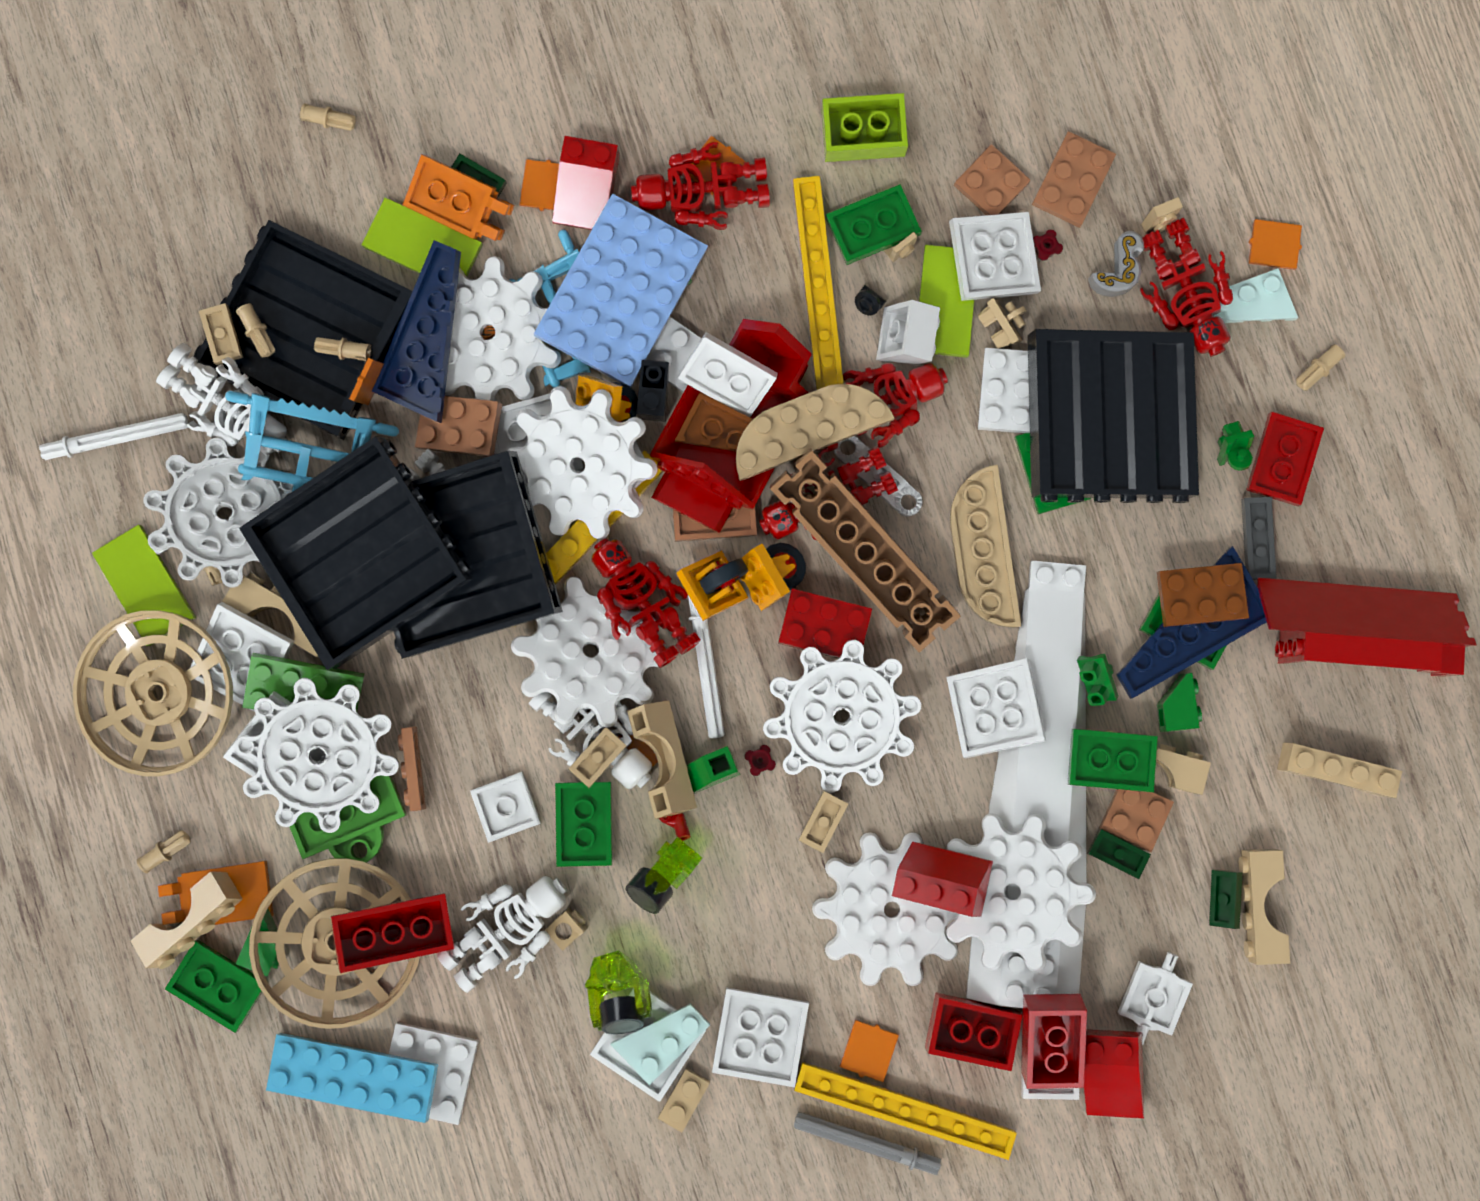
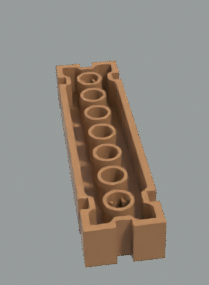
M810 448L795 462L798 470L792 475L786 470L770 485V489L784 505L791 501L796 506L792 509L793 515L896 628L902 624L905 626L902 630L904 637L920 653L936 639L933 631L939 626L945 631L961 617L960 613L944 595L939 598L935 596L939 591L933 582L834 473L828 477L823 472L827 468L826 464ZM805 483L809 485L816 484L817 486L814 487L816 492L814 494L810 492L804 494L802 492L805 490L803 485ZM917 607L924 608L926 613L924 615L916 614L915 609Z

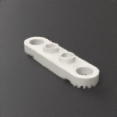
M856 436L838 442V448L834 450V453L842 463L850 462L852 464L859 461L861 456L868 457V450L870 448ZM844 441H851L855 445V452L851 455L842 454L840 444ZM888 464L879 470L872 466L870 471L866 473L862 471L857 474L861 480L868 486H871V482L876 481L877 483L881 481L879 475L889 471L898 491L890 495L884 491L880 497L903 516H913L921 509L923 501L920 493ZM905 495H911L916 500V506L911 510H906L901 506V498Z

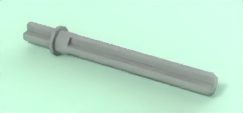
M798 1112L795 1117V1129L907 1165L909 1170L916 1168L934 1175H938L940 1170L941 1158L920 1152L917 1147L911 1149L802 1112Z

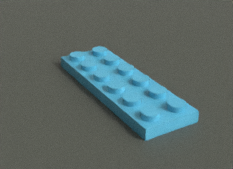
M279 1033L276 1034L266 1091L426 1123L429 1121L438 1064Z

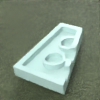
M1278 268L1229 286L1233 293L1232 303L1229 305L1220 303L1221 312L1213 315L1214 317H1221L1225 323L1260 320L1261 322L1272 320L1293 321L1298 319ZM1205 300V301H1201V302H1202V304H1205V303H1209V302H1213V301H1212V300Z
M690 1003L621 1039L619 1038L611 1042L610 1045L650 1085L710 1026V1023Z

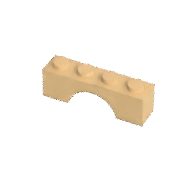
M250 572L249 576L243 574V581L239 586L229 589L222 602L247 616L254 617L258 613L272 608L283 611L293 624L294 644L318 657L275 586L272 590L263 585L264 579Z
M669 700L643 704L627 711L634 738L649 745L658 760V780L655 786L648 791L655 819L681 814L697 808Z
M1160 744L1159 748H1157L1156 763L1165 771L1169 787L1203 795L1211 763L1203 761V755L1187 751L1186 756L1176 753L1177 748Z
M1283 743L1277 770L1328 781L1388 798L1397 797L1402 775L1400 770L1295 743Z
M1242 850V857H1239L1238 865L1240 872L1243 873L1244 881L1241 899L1243 902L1245 901V913L1242 914L1243 928L1247 930V941H1244L1245 956L1249 962L1256 965L1290 964L1289 935L1279 932L1269 923L1264 909L1265 898L1270 888L1277 882L1285 879L1283 850Z
M210 871L190 889L191 908L181 925L173 928L169 924H149L131 940L145 968L164 969L175 962L174 958L193 947L194 941L198 937L210 932L220 918L231 914L235 910L234 906L243 898L227 872Z

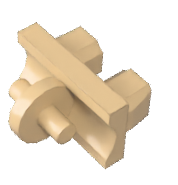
M993 298L988 301V307L981 311L978 317L985 328L996 321L1001 325L1002 330L991 336L996 347L1001 349L1010 344L1017 345L1023 340L1012 324V321L1016 323L1018 328L1023 327L1025 322L1021 316L1027 312L1026 308L1022 306L1016 309L1011 301L1005 305L1009 312L1007 315L998 300Z

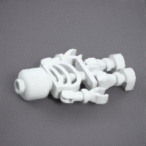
M182 343L178 345L167 359L170 365L161 371L156 383L165 389L172 387V391L176 394L180 393L181 397L190 407L197 408L200 403L202 404L198 411H194L189 415L195 418L198 424L193 420L186 424L188 428L194 431L207 432V436L223 439L227 446H235L241 438L246 436L245 431H249L251 405L233 404V402L227 401L222 394H219L227 379L234 382L233 385L237 388L235 392L249 394V396L252 393L264 395V393L258 386L254 387L248 381L249 377L246 374L242 375L236 362L232 358L226 357L222 360V363H225L229 370L225 369L223 364L217 366L215 370L210 366L197 363L198 360L194 357L189 358L188 356L192 348L187 344ZM181 366H183V370L187 373L191 372L196 384H186L185 379L182 377L177 378ZM218 372L221 376L216 379ZM213 404H216L217 409L214 422L211 423L204 414L210 411ZM245 406L247 409L243 411L241 407ZM267 414L263 435L288 440L285 438L287 428ZM263 446L260 448V451L265 455H269L274 451L278 453L281 451Z
M544 692L533 697L529 705L536 712L542 709V714L546 717L550 716L555 722L554 725L563 734L573 725L575 726L566 736L570 742L582 730L588 734L583 744V752L589 746L592 739L595 740L601 733V730L605 728L600 724L595 726L591 722L596 714L592 710L587 714L588 708H582L575 714L576 716L580 713L584 717L580 723L573 719L569 724H559L554 718L557 704L549 701L552 695ZM619 701L616 705V712L623 726L616 722L612 726L616 730L611 732L615 736L621 735L622 737L619 739L627 746L610 764L613 766L611 773L625 788L632 789L637 785L641 789L652 777L648 773L652 768V763L638 749H627L632 742L629 735H633L627 713L628 708ZM555 739V742L562 745V750L565 752L562 753L560 751L556 753L551 748H548L549 752L556 757L568 761L567 765L571 766L581 753L571 751L562 740Z
M543 876L526 890L527 899L521 893L512 896L513 888L505 884L489 895L485 893L481 896L480 900L465 904L461 911H464L466 907H471L472 909L477 907L474 915L466 919V921H471L479 916L483 910H491L494 908V904L502 901L494 911L498 928L494 932L483 918L477 923L479 928L474 926L464 934L465 938L463 940L453 943V950L437 953L439 961L447 970L451 971L460 963L458 957L463 958L469 948L475 950L478 947L483 954L479 956L481 959L479 963L470 965L469 971L466 968H462L454 975V979L459 987L468 993L477 986L475 979L480 980L484 976L483 973L485 971L494 969L502 962L501 956L506 960L511 955V952L501 940L506 937L515 944L524 945L532 939L533 941L528 947L524 946L521 949L522 954L517 959L511 961L506 967V971H509L512 965L521 963L519 974L514 976V979L519 978L525 971V966L530 961L533 962L537 958L536 953L549 942V934L546 931L539 932L544 926L540 916L549 918L565 906L566 897L564 893L567 891L566 887L558 878L552 880L550 877ZM512 903H513V906H514L515 911L517 912V914H515V915H514L513 910H512V906H511ZM503 908L505 909V914L508 919L506 923H504L502 918ZM523 922L529 927H531L533 930H530L523 926ZM517 930L519 933L527 937H518L515 934H513L512 931ZM487 939L493 945L489 949L483 944Z

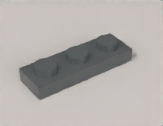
M1272 497L1241 499L1245 567L1253 580H1258V578L1277 579Z

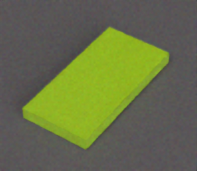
M384 198L361 246L420 274L432 243L435 240L461 252L459 268L467 277L483 244L418 212Z
M925 245L919 302L940 307V324L936 331V350L934 355L968 358L974 300L961 301L953 247Z
M142 525L135 526L92 552L93 557L127 614L138 611L161 610L176 613L191 620L196 618L160 555L156 554L149 546L148 535ZM145 619L133 622L141 637L168 635L169 620Z

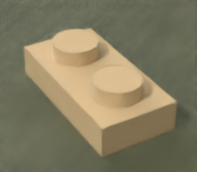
M1179 197L1152 208L1141 224L1145 234L1156 230L1162 232L1167 225H1170L1172 221L1177 219L1176 215L1183 208Z
M224 303L200 310L199 314L214 364H222V360L226 357H230L233 360L243 358L228 305Z
M605 727L568 770L590 788L627 745Z
M823 791L798 840L824 853L848 803Z
M686 1067L660 1112L658 1119L682 1133L708 1088L710 1081Z

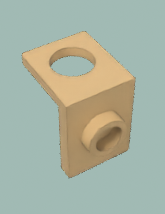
M913 232L898 245L886 249L884 252L892 262L900 257L902 259L906 258L915 249L914 245L917 235Z
M568 908L545 931L558 947L564 950L586 931L587 927L584 925L586 920L577 910L572 911ZM561 923H567L572 929V934L567 939H561L556 934V927Z

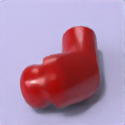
M683 813L659 818L660 821L674 828L678 841H685L691 837Z

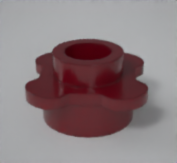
M1049 229L1044 235L1033 237L1035 251L1038 258L1042 261L1048 260L1054 254L1059 255L1063 251V245L1058 243L1056 239L1057 233L1054 230ZM1045 243H1049L1050 246L1045 247Z
M761 745L759 749L754 751L748 750L745 753V759L749 761L750 773L753 776H759L765 770L772 771L776 767L775 761L770 756L771 749L767 745ZM758 758H762L763 762L758 763Z

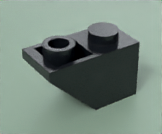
M641 361L636 413L638 418L665 422L669 362Z

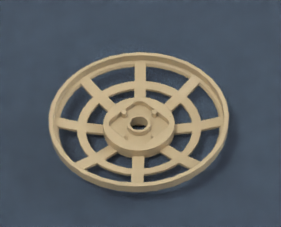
M161 610L138 611L111 621L89 641L81 654L75 670L73 704L76 719L83 735L90 746L104 760L114 767L131 774L164 776L178 773L194 766L205 758L217 745L226 730L231 716L233 682L224 653L204 628L191 619L176 613ZM145 619L169 620L168 636L150 635L136 639L127 625ZM180 624L188 626L200 634L209 643L214 653L203 660L193 647L179 640ZM118 632L126 646L114 657L108 670L91 667L101 646L111 635ZM153 643L166 644L164 658L150 660L142 647ZM177 648L187 653L195 661L196 665L184 671L176 664ZM132 653L139 665L131 672L129 677L118 674L117 672L121 664ZM218 663H220L225 681L226 702L224 708L212 704L213 683L209 670ZM200 675L203 676L205 684V701L192 696L191 681ZM88 678L104 681L103 699L108 715L95 722H92L87 704ZM114 684L125 687L127 705L116 710L114 702ZM157 685L161 686L164 691L161 700L156 699L153 694V690ZM188 708L201 711V715L195 725L186 732L181 717ZM133 715L136 719L145 723L142 736L140 737L133 733L122 720ZM209 715L221 719L219 728L212 740L202 751L194 755L190 740L203 728ZM113 725L125 739L137 745L132 760H126L114 752L102 740L98 732ZM171 725L176 739L165 742L152 741L157 726ZM179 746L184 758V762L166 767L142 765L149 749L167 750Z
M329 858L311 862L297 868L282 878L269 891L259 906L250 933L249 955L252 971L259 988L268 1001L281 1013L294 1021L325 1029L346 1028L361 1024L388 1009L403 994L414 976L420 957L409 959L403 976L389 994L384 991L377 981L382 977L390 963L378 965L372 974L366 968L354 970L362 983L350 989L336 991L337 976L349 972H339L335 949L329 947L327 942L328 938L333 934L331 916L353 912L345 908L347 892H352L368 900L371 905L366 909L391 904L399 897L402 901L411 900L405 889L390 874L367 862L349 858ZM339 866L337 882L318 885L304 893L293 882L299 876L315 869ZM351 867L376 875L392 889L378 899L365 888L350 884ZM282 889H285L294 901L283 914L277 932L260 931L261 923L268 907ZM336 891L334 907L326 908L320 912L309 900L321 893ZM300 907L310 919L305 925L303 933L286 932L291 917ZM258 943H276L277 960L285 976L272 988L267 982L260 965ZM284 944H301L305 959L293 969L290 968L286 959ZM313 968L326 975L324 990L311 987L299 978ZM293 985L304 994L323 1000L322 1015L317 1017L300 1012L285 1003L279 996ZM369 989L378 1001L371 1008L358 1014L333 1018L335 1000L352 998Z

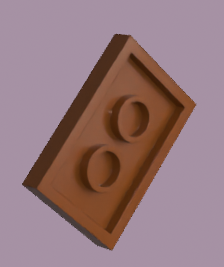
M1242 563L1157 572L1163 627L1249 618Z

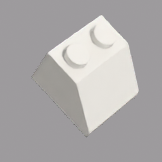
M915 300L884 307L876 360L909 364L931 362L936 350L935 338L940 324V307Z

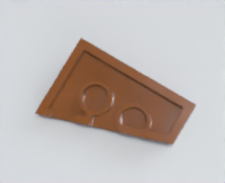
M700 392L675 442L737 452L739 440L753 419Z

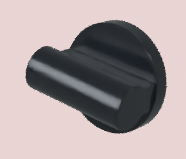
M866 285L855 296L857 309L862 314L868 316L875 315L886 303L885 299Z

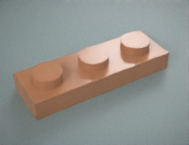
M417 727L401 728V734L398 735L399 750L404 752L405 762H401V774L403 779L406 778L407 789L404 790L405 805L410 807V811L426 809L418 730Z

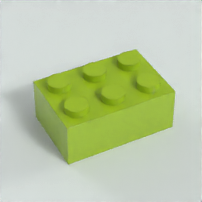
M904 93L822 99L821 115L825 162L905 157L908 139Z

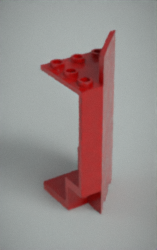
M743 319L729 345L778 373L777 379L750 416V418L754 419L770 408L809 393L799 383L809 366L807 363L812 353L780 323ZM687 385L649 455L658 463L657 468L665 472L651 498L720 533L733 508L740 510L741 507L749 509L755 507L775 468L740 481L737 473L735 451L676 443L675 439L700 393L699 390Z
M1258 578L1257 587L1268 629L1280 631L1279 641L1275 644V656L1278 657V664L1313 661L1417 670V672L1431 673V676L1437 677L1464 675L1465 647L1477 646L1475 639L1467 635L1466 631H1468L1470 626L1464 611H1458L1459 598L1457 593Z

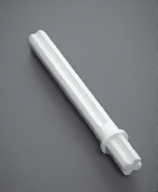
M180 413L72 438L64 436L62 440L39 445L40 455L45 460L66 455L71 458L76 453L186 429L188 427L186 425L188 424V419L186 415Z
M688 595L691 612L689 621L692 620L693 632H696L701 639L698 645H696L708 736L709 738L723 737L725 732L708 619L704 621L701 619Z

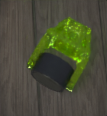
M678 837L671 844L666 841L656 853L660 858L651 869L640 868L626 885L625 890L632 901L649 913H659L673 895L671 885L677 889L702 860L698 853Z
M620 950L594 957L589 970V979L585 983V988L588 989L590 1018L593 1027L606 1034L615 1035L639 1030L644 1025V1019L652 1015L648 981L633 960ZM634 987L635 996H619L604 1000V995Z

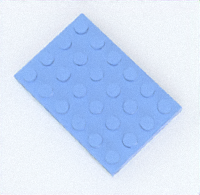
M612 194L536 328L534 336L619 383L631 387L641 370V361L646 360L707 251L708 245Z

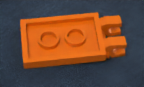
M423 154L420 156L403 202V206L472 239L486 236L494 241L502 240L505 230L488 223L492 210L503 215H511L515 205L497 198L499 193L496 192V188Z
M267 860L182 873L181 877H177L178 882L159 885V897L179 894L181 910L161 914L162 925L184 922L191 908L190 889L210 871L227 872L243 898L234 906L235 910L231 914L220 918L215 925L254 919L260 904L271 890ZM271 903L268 908L271 915L273 916V905Z

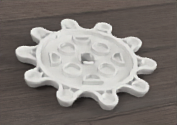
M492 256L486 260L484 272L478 279H469L459 268L445 396L452 395L457 388L466 385L473 389L474 399L495 401L496 393L502 388L511 389L515 396L522 401L528 400L533 397L535 390L529 378L531 370L536 366L552 369L560 364L561 354L559 351L549 347L546 342L534 336L536 328L548 309L540 307L535 300L537 291L543 284L539 273L530 271L519 281H509L505 277L504 262L497 256ZM487 325L493 326L495 329V336L490 340H484L481 336Z
M557 386L551 391L552 410L547 416L537 415L531 409H523L518 413L517 423L526 432L528 442L522 448H510L507 451H516L518 453L522 471L527 476V488L532 506L543 504L550 510L549 529L553 534L558 536L564 535L574 520H582L586 523L594 538L604 539L610 532L608 517L611 512L621 511L630 518H637L643 513V503L634 495L633 484L639 479L647 480L655 477L658 470L653 460L641 458L634 451V442L644 434L646 426L644 421L638 417H632L625 422L615 421L610 414L612 396L607 390H597L593 393L589 404L579 406L573 402L567 388ZM580 457L584 460V471L574 470L573 458Z
M213 438L207 442L206 457L200 463H190L181 455L169 457L166 461V469L174 478L173 486L166 491L152 490L147 492L143 502L148 509L162 513L165 518L164 525L149 535V546L155 551H162L171 547L179 549L182 552L183 558L178 567V574L183 580H193L203 568L213 566L220 571L224 585L234 588L243 581L242 570L244 565L250 561L259 562L239 528L292 493L293 484L259 477L241 480L243 474L239 473L238 466L244 463L245 457H231L227 451L226 442L220 438ZM260 451L257 466L265 468L270 455H265ZM229 507L232 509V515L228 520L220 519L217 516L219 509Z
M576 576L569 577L564 583L565 598L561 602L563 612L536 620L538 628L533 635L518 636L511 643V650L515 655L530 658L534 663L535 669L529 677L523 680L521 690L527 697H535L544 692L553 694L557 700L554 718L559 724L566 725L571 723L578 710L588 708L594 711L597 721L602 727L610 728L617 722L616 705L621 699L630 698L639 705L652 702L654 693L644 682L643 674L649 667H658L653 660L657 654L655 652L652 653L649 649L651 646L644 640H641L636 634L635 629L640 626L639 624L643 623L642 621L631 627L629 636H626L625 630L618 626L621 636L616 640L611 631V621L605 617L604 613L606 610L603 604H600L597 596L590 595L585 590L584 583L580 578ZM621 610L620 616L629 622L633 616L642 611ZM587 644L596 645L599 653L595 657H587L583 653V647Z
M857 640L847 641L844 644L841 657L835 661H827L822 657L818 649L807 647L802 650L800 655L804 666V674L800 679L792 681L784 677H776L770 683L771 693L784 702L785 710L781 716L768 719L763 725V731L769 738H785L791 743L792 749L790 754L783 760V769L786 773L795 775L807 766L817 767L822 775L821 786L823 790L829 793H834L840 789L844 775L849 772L859 773L865 783L870 786L880 784L884 776L879 764L882 756L887 753H894L905 757L910 755L914 749L913 741L900 732L899 725L904 718L919 713L921 702L916 696H899L894 692L893 683L902 673L901 663L897 659L890 658L878 667H869L863 661L864 647ZM844 708L850 713L849 719L845 722L836 721L834 719L835 713Z
M301 678L294 685L295 699L290 705L280 706L272 699L266 697L257 700L254 710L264 723L263 732L257 736H241L236 740V752L241 756L253 758L258 764L257 773L245 781L243 791L250 798H257L264 794L274 795L279 801V808L275 819L280 826L290 827L296 822L300 814L310 812L317 816L320 828L324 832L332 833L339 829V815L343 807L354 805L364 813H373L378 809L379 799L370 789L371 780L380 775L392 776L399 768V763L395 757L380 753L376 747L378 738L389 732L391 720L384 714H378L371 718L361 717L356 712V703L359 700L360 693L354 685H344L334 698L323 699L317 694L316 686L311 679ZM319 747L325 752L326 758L323 761H314L310 756V751Z
M993 813L987 814L982 819L984 837L979 844L970 845L962 839L955 838L947 845V850L993 861L982 916L970 917L958 914L957 918L947 926L946 935L950 941L959 943L968 937L978 938L983 944L981 962L988 970L999 968L1007 953L1017 952L1022 955L1025 965L1030 971L1039 972L1046 966L1044 948L1048 941L1059 940L1069 947H1074L1081 943L1082 932L1072 923L1070 912L1076 905L1090 904L1096 898V891L1092 885L1078 883L1070 875V867L1081 857L1082 848L1075 841H1067L1058 847L1048 845L1044 839L1046 821L1038 814L1027 817L1022 830L1014 833L1005 829L998 815ZM1014 883L1020 887L1021 895L1018 899L1010 900L1006 896L1005 890L1009 884Z
M865 833L860 838L862 855L858 862L849 864L840 858L833 857L825 865L826 873L837 884V891L830 898L817 899L813 903L812 911L817 918L832 920L837 926L836 936L826 944V955L832 960L842 959L848 954L857 955L862 962L860 979L867 986L877 984L882 972L890 967L896 968L901 972L906 984L917 986L923 980L921 962L925 956L934 954L945 961H950L958 953L957 945L950 941L946 935V926L957 918L958 913L892 896L897 869L912 842L923 844L922 838L916 833L906 834L902 839L900 847L893 851L884 849L879 837L875 833ZM888 902H896L900 908L898 914L894 917L886 916L884 906Z

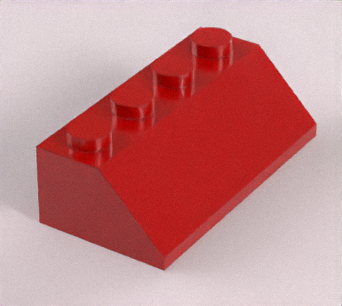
M445 893L331 916L334 946L340 973L454 949Z

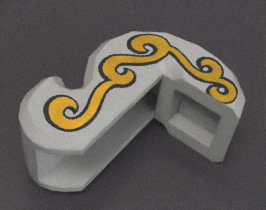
M1126 231L1114 243L1115 273H1092L1088 278L1090 287L1097 294L1108 297L1124 295L1138 283L1142 272L1141 264L1137 258L1144 250V241L1138 233Z

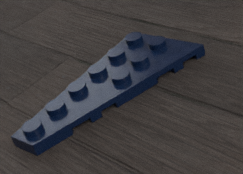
M434 240L384 358V365L372 392L436 422L442 423L461 252Z
M1233 546L1229 547L1213 566L1242 563L1249 618L1163 627L1162 622L1116 674L1130 699L1267 623L1259 590Z

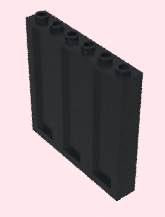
M268 220L266 226L260 228L257 235L258 241L254 248L246 254L245 265L241 273L236 274L234 277L232 290L228 297H225L220 303H226L229 307L243 358L234 361L242 375L246 374L249 377L248 381L254 387L258 386L264 393V396L270 397V400L278 401L283 398L287 403L293 400L298 406L304 403L309 408L314 405L319 410L324 407L329 412L335 409L339 414L345 411L350 417L356 418L363 404L354 402L349 398L366 362L351 358L340 360L337 355L316 352L314 350L315 340L318 337L339 341L342 338H346L348 341L370 344V358L383 363L412 290ZM252 304L261 323L266 325L265 331L275 347V352L271 356L262 358L251 338L246 336L245 332L247 330L236 313V310L242 305ZM205 338L203 344L199 345L195 350L194 358L198 360L197 363L210 366L216 370V367L219 365L214 364L207 338ZM222 363L225 369L229 370L228 366L225 363ZM227 379L226 382L234 384L232 380ZM300 418L342 440L345 439L350 428Z
M1035 329L1027 335L1032 498H1041V502H1057L1058 498H1067V502L1070 503L1084 502V498H1094L1095 503L1111 502V498H1120V503L1137 502V498H1145L1146 503H1161L1163 499H1172V503H1188L1189 498L1199 495L1193 332Z
M375 436L239 528L327 670L337 669L473 579L470 575L471 567L463 557L460 558L454 550L457 547L456 543L449 534H444L439 526L442 524L441 519L434 510L430 511L425 501L427 498L420 487H415L410 479L412 474L409 468L397 459L395 455L397 450L394 444L389 439L385 440L382 437Z
M516 451L501 452L412 481L415 487H420L427 498L425 503L429 510H434L441 519L442 524L439 526L444 534H449L456 543L457 547L454 550L460 558L463 557L471 567L470 575L473 579L394 631L396 637L394 645L397 652L401 655V659L417 656L563 612Z

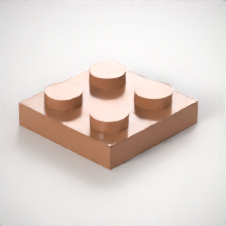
M991 144L956 180L954 186L985 215L1001 214L1031 180Z
M1116 789L1099 828L1148 852H1152L1174 802L1154 792Z

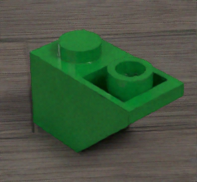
M1193 673L1180 674L1156 704L1160 732L1200 728L1199 722H1202V711L1200 706L1196 704L1195 696L1198 695L1199 687L1197 679L1193 678Z
M728 746L706 754L687 765L694 794L741 775L731 749Z

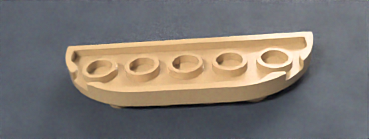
M851 384L826 386L770 408L759 414L749 423L739 440L736 452V467L739 480H745L800 458L810 448L815 452L894 420V416L884 401L876 394Z
M993 465L971 475L957 491L950 510V530L957 579L964 600L973 612L985 621L997 626L1015 628L1021 627L999 470L998 465Z

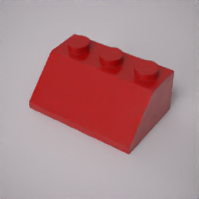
M912 842L897 869L892 896L970 917H981L993 861Z

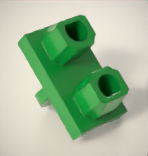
M1240 421L1224 425L1222 429L1224 435L1217 442L1220 447L1217 457L1219 466L1225 465L1228 461V464L1234 470L1242 471L1248 469L1253 460L1252 453L1249 451L1255 437L1252 430L1244 432Z
M1099 654L1093 657L1079 656L1077 659L1080 669L1079 674L1088 693L1089 705L1098 706L1104 705L1106 701H1117L1119 695L1112 677L1114 670L1112 665L1108 664L1106 655Z

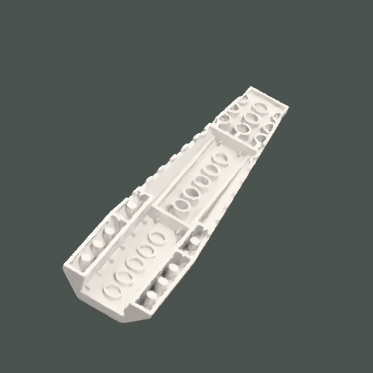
M1030 561L1028 589L1025 590L1020 618L1021 627H1019L1014 661L1025 658L1029 659L1046 741L998 751L992 796L989 803V814L998 815L1005 829L1013 833L1022 830L1027 817L1030 815L1038 814L1042 816L1046 821L1044 839L1048 845L1058 847L1067 841H1075L1081 846L1082 855L1071 865L1070 875L1074 881L1086 883V786L1067 785L1072 729L1086 730V687L1081 680L1080 669L1077 663L1079 656H1086L1084 594L1086 566ZM1012 883L1006 887L1005 893L1010 900H1016L1020 897L1021 890L1018 885ZM1076 905L1070 912L1072 923L1082 932L1081 943L1077 946L1069 947L1059 940L1048 941L1044 948L1046 966L1039 972L1030 971L1025 965L1022 955L1017 952L1007 953L999 968L995 970L986 969L981 962L983 944L978 938L971 937L966 998L998 1006L1023 1008V994H1079L1086 905Z

